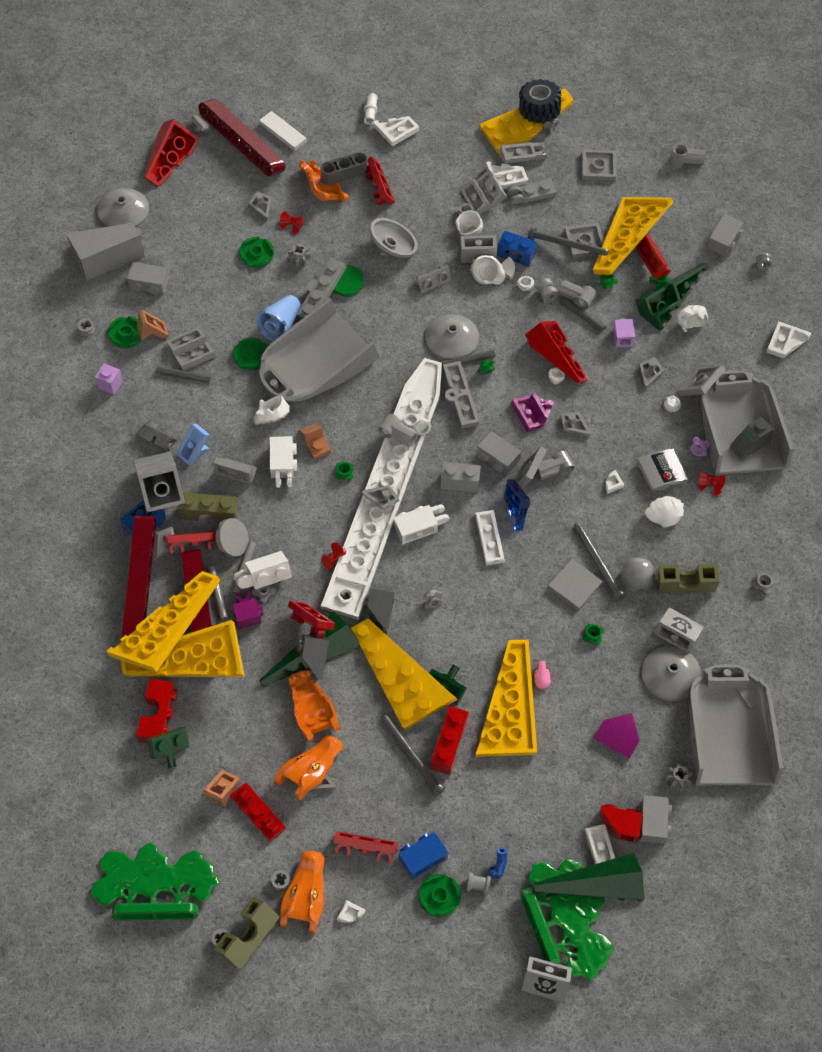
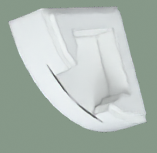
M508 257L501 264L505 271V277L511 280L515 273V264Z
M616 470L611 472L606 480L605 490L607 494L624 488V483Z
M346 900L337 921L341 923L355 922L364 915L366 910Z

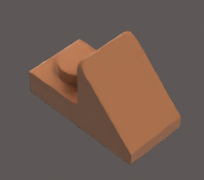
M142 309L139 311L137 330L141 340H144L151 334L162 339L169 336L164 321Z
M315 423L299 429L313 460L331 454V450L323 436V428Z
M221 770L204 789L203 794L208 800L226 807L229 795L238 786L240 778Z

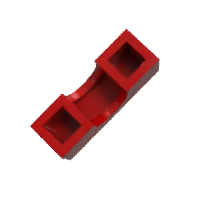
M149 679L145 695L148 705L157 706L159 710L152 717H140L136 734L139 742L148 743V738L169 731V727H167L168 720H172L174 709L171 708L172 702H176L178 690L175 689L173 682Z
M449 706L431 761V770L451 775L461 738H463L468 722L469 711Z

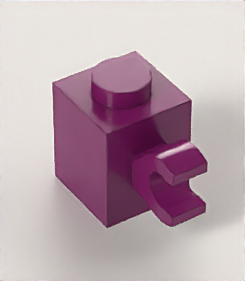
M246 590V598H241L239 593H236L238 603L232 605L239 629L261 624V616H264L261 604L257 605L256 599L251 598L249 590Z

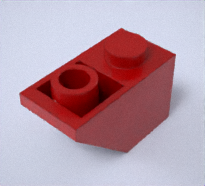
M613 804L601 805L599 816L615 839L637 843L643 813H639L632 808H627L626 810L619 809Z

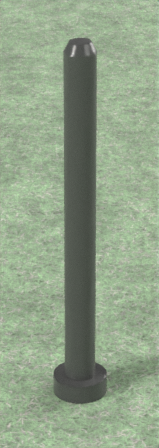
M533 227L528 232V239L531 240L537 238L607 256L609 252L607 249L538 232Z
M576 523L574 528L614 594L612 598L615 602L624 599L627 594L618 587L582 525Z
M383 715L381 721L431 786L433 796L435 797L446 789L443 783L439 784L391 719L387 715Z

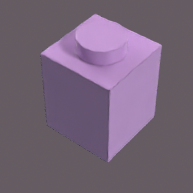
M632 319L614 320L613 336L615 347H633L635 332Z
M105 363L95 376L98 389L112 395L116 393L123 382L120 369Z

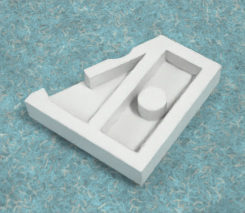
M409 116L399 119H388V122L379 123L378 120L373 122V127L391 146L419 131V126Z
M486 162L487 171L491 170L503 190L513 186L528 184V177L523 167L510 166L508 164L496 166L491 165L492 162Z
M778 322L766 353L784 359L809 340L811 333Z

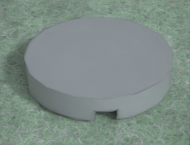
M236 518L223 520L218 525L219 529L216 530L215 534L219 550L227 554L226 556L228 557L242 555L246 551L249 542L245 525Z

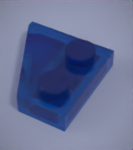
M509 479L506 483L504 498L508 505L510 516H515L516 518L514 529L519 531L523 530L527 510L530 506V498L514 479Z

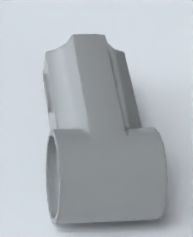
M676 144L673 147L669 161L676 167L682 166L684 163L704 165L706 154L705 150L688 149L683 144Z
M566 280L561 283L558 290L560 296L574 301L582 309H588L596 295V291L592 287L587 285L580 287Z
M388 414L378 427V432L383 437L388 439L392 437L407 446L414 443L418 434L417 431L402 424L401 420L394 414Z
M560 451L551 459L541 462L536 475L540 480L557 474L563 476L566 473H571L575 466L567 451Z

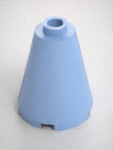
M287 295L259 312L255 318L256 326L259 325L260 333L267 339L275 341L289 330L300 309L299 300L295 296Z

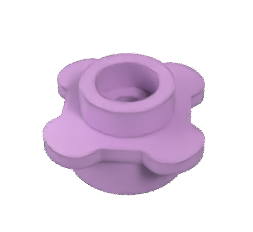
M694 437L692 439L693 444L689 447L690 451L696 456H706L710 442Z

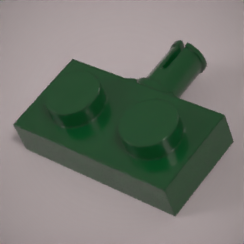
M452 664L448 674L439 673L431 669L429 674L457 698V701L452 704L458 706L467 690V687L454 679L460 668Z
M180 727L147 739L151 759L166 756L168 768L177 766L175 760L177 752L189 748L186 727Z

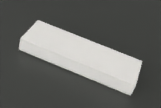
M272 111L260 119V125L294 151L307 142L305 136Z
M494 510L475 513L485 566L504 563L505 559Z
M602 824L585 828L584 831L594 864L614 859L615 855L606 825Z

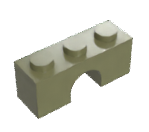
M183 492L185 503L178 505L179 518L182 520L199 521V516L201 515L214 516L218 522L229 518H238L239 503L237 496Z
M698 564L695 570L687 572L680 571L679 565H659L656 573L657 593L716 592L720 582L718 564Z
M252 897L240 913L246 921V930L243 935L237 937L226 932L213 949L229 965L239 970L247 964L250 956L261 945L264 937L275 926L276 921L280 917L264 901Z

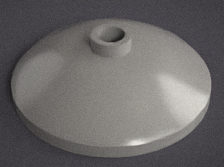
M119 188L108 192L100 199L97 206L98 218L106 227L133 223L137 227L145 221L149 213V204L146 197L141 192L130 188Z
M378 218L372 221L369 233L379 249L397 258H407L415 254L418 248L416 238L405 226L387 218Z
M447 314L434 319L429 324L425 340L433 354L442 359L450 360L471 355L478 346L479 332L475 324L468 318L456 314Z
M663 646L650 652L645 658L641 669V677L646 689L656 698L666 702H680L688 699L695 678L701 675L700 666L693 655L675 646ZM673 666V667H675L677 670H676V671H673V670L670 669V667Z

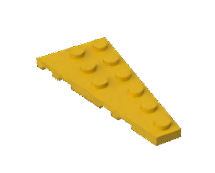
M566 89L561 90L560 114L574 102V99ZM519 108L479 124V128L501 157L500 146L529 142L543 130L545 123L529 122L528 119L523 118Z
M622 197L602 248L609 251L608 255H598L593 268L594 274L611 275L673 204L672 198Z
M200 572L184 586V590L181 593L168 599L169 603L163 608L158 607L136 626V630L133 633L120 639L121 643L115 648L110 647L106 651L108 656L157 672L219 584V577L207 572Z
M367 618L351 628L404 730L457 701L455 696L370 619Z
M232 620L183 635L157 672L120 660L122 673L126 677H245L235 624Z
M529 640L508 641L475 757L537 755Z

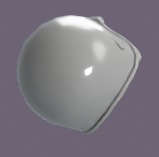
M640 557L627 561L620 573L621 583L629 591L649 589L654 584L656 577L652 563Z

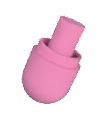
M538 661V669L534 673L535 685L539 689H546L551 683L550 672L546 669L545 661Z

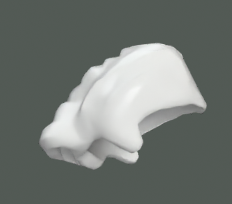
M481 255L473 259L470 271L478 283L483 285L491 283L499 285L504 281L505 271L502 264L496 258L490 255Z
M688 305L678 313L677 323L684 332H687L686 329L703 327L708 321L707 310L700 305Z
M282 395L275 396L268 401L263 399L259 401V409L253 420L254 424H270L285 418L290 412V406Z
M664 496L657 498L651 502L650 507H647L645 516L648 520L666 529L678 523L684 516V504L675 497Z

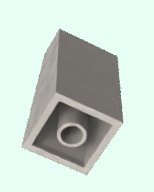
M133 223L67 234L72 256L86 281L144 257L143 249H145V246L141 240L143 235L140 229H136Z
M171 451L134 460L147 512L185 503Z

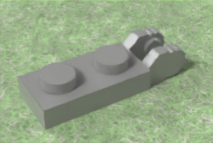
M542 142L502 145L499 149L504 164L542 160L548 157L547 152L540 151L545 147Z
M551 179L519 187L513 186L506 191L508 196H512L509 199L511 204L527 203L556 196L557 193Z

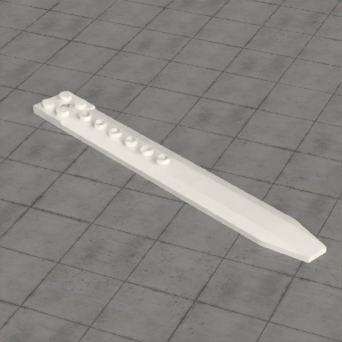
M424 358L404 385L394 415L401 420L402 424L413 430L416 420L424 418L431 422L440 397L441 362ZM417 435L414 443L410 446L392 437L390 439L384 438L365 490L390 485L398 496L399 502L382 510L369 499L362 496L343 546L346 550V555L338 559L321 604L322 610L359 620L366 595H368L373 577L394 523V517L397 515L425 435ZM349 593L350 598L344 600L343 597H341V595Z

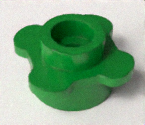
M613 274L601 275L600 280L597 281V284L602 285L603 288H611L614 284L618 283Z
M663 274L659 278L661 280L653 278V276L649 277V281L653 282L656 288L670 281V278Z
M489 360L483 361L479 364L480 367L477 372L481 371L482 375L491 373L495 370L493 365L495 360L491 362Z
M348 462L336 464V479H353V464Z
M587 624L585 626L586 632L582 639L585 642L591 641L599 645L602 641L601 635L604 633V629L596 624Z

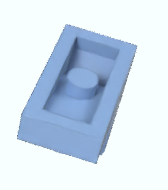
M192 424L176 455L186 464L191 465L209 449L204 444L210 434L198 424Z

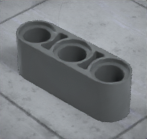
M358 152L323 163L320 169L321 183L332 185L365 174L367 156L364 153Z

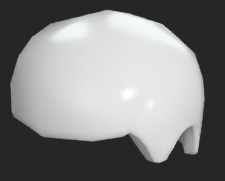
M472 210L461 213L455 222L461 236H477L483 228V222L479 213Z

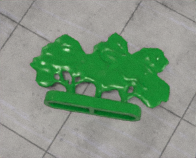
M151 842L139 849L137 858L134 860L124 852L108 851L104 854V857L100 859L98 864L102 872L106 873V876L93 883L91 897L97 898L98 902L103 906L111 904L118 898H123L127 903L116 904L112 908V918L119 921L196 919L198 917V906L191 902L181 901L190 895L200 902L207 901L211 897L212 888L219 885L220 882L218 881V876L213 874V865L209 861L204 860L203 855L197 850L183 855L174 866H170L167 864L168 857L163 852H158L155 844ZM184 884H188L189 888L186 893L181 892V895H179L180 888ZM173 887L177 889L176 893L172 891ZM192 888L196 890L194 893H190ZM125 889L128 890V896L124 895ZM161 891H168L174 896V902L156 903V895ZM137 894L150 898V903L132 902Z
M566 858L560 864L559 870H556L546 861L532 865L533 871L530 873L528 880L533 885L535 882L583 868L580 862ZM531 888L521 890V901L543 959L561 965L558 951H561L569 957L566 966L572 968V977L583 976L590 982L592 979H595L597 971L605 969L608 957L611 956L614 945L604 935L590 930V923L597 922L599 917L598 910L603 907L606 900L601 898L574 897L571 894L561 893L546 898L547 892H541V897L537 900ZM540 905L551 907L552 918L550 921H545ZM558 925L562 928L564 938L561 943H554L548 927ZM570 937V942L566 943L565 939ZM572 945L576 947L578 953L569 952V948H565V946ZM570 956L577 957V960H572Z

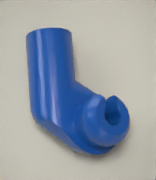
M504 847L497 849L496 867L491 866L489 868L491 878L499 879L503 876L507 864V849Z

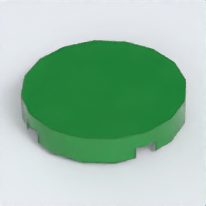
M251 237L241 244L239 256L241 261L249 267H264L273 259L274 248L272 243L265 238Z
M346 265L347 268L334 288L333 293L340 294L342 297H352L361 291L364 285V277L358 268Z
M128 316V318L119 317L112 321L108 328L110 342L114 346L124 349L138 345L142 341L137 330L138 319Z
M258 338L242 339L233 349L235 363L245 370L260 369L261 357L267 349V345Z
M444 874L431 875L422 883L419 891L420 905L431 916H449L460 905V886L453 878Z

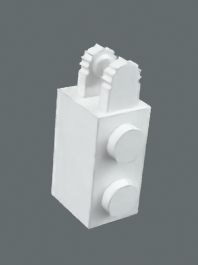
M292 436L270 437L271 478H276V488L281 487L280 478H287L288 487H292L294 471H297V460H293V455H297V443H293Z
M441 504L430 507V505L419 506L413 511L402 512L394 517V528L402 545L437 533L438 525L446 523L450 519L447 514L435 517V515L444 512L445 507Z
M282 551L245 562L246 569L237 571L234 574V580L242 589L251 586L254 589H258L292 578L289 562Z

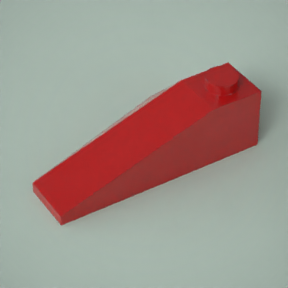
M174 119L163 122L156 136L144 178L159 187L172 174V170L176 166H180L186 156H190L193 153L200 138Z
M556 321L540 322L525 334L530 347L534 348V350L577 384L587 381L580 364L573 360L574 352L572 348L566 346L565 342L568 339Z

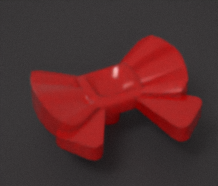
M284 211L280 216V227L284 229L288 224L293 225L292 234H298L300 232L299 229L304 224V217H294Z
M702 471L698 484L700 491H703L707 485L714 486V496L722 493L721 489L725 484V476L715 477Z
M338 542L331 543L332 554L329 553L328 556H322L324 567L332 571L335 561L339 557L346 555L345 548L340 546Z

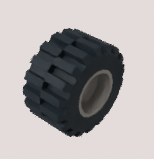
M542 79L532 80V82H527L526 85H523L519 91V110L523 118L534 123L550 122L552 119L557 118L561 110V90L559 86L555 85L553 81L549 82V80Z

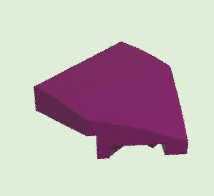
M533 392L531 396L513 399L511 405L526 432H530L545 425L554 401L541 399Z
M632 713L604 720L594 736L596 740L628 758L632 756L640 741Z

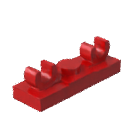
M371 156L367 159L369 165H367L366 173L368 174L365 176L369 180L373 179L374 186L379 189V191L373 193L376 199L379 198L375 202L379 206L383 205L385 201L392 205L395 201L382 167Z
M646 234L635 248L653 278L659 279L662 274L668 276L671 269L667 268L668 264L650 235Z
M216 531L163 535L165 543H170L168 545L169 553H173L175 545L179 546V552H183L184 546L182 542H189L191 546L201 545L200 541L208 540L206 548L211 550V543L216 542Z
M289 600L288 607L293 610L291 619L296 620V623L312 625L310 633L316 634V637L323 638L325 629L333 630L335 623L307 603Z
M247 782L230 795L233 801L269 842L286 830L283 823Z
M339 831L336 832L333 843L337 844L335 848L336 854H339L340 847L347 848V856L351 854L352 847L359 849L358 851L362 853L379 851L377 861L380 862L381 855L387 854L389 857L388 863L392 862L393 854H396L399 843Z

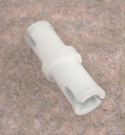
M373 93L368 94L367 103L364 107V123L367 125H373L375 114L377 113L376 104L378 97Z

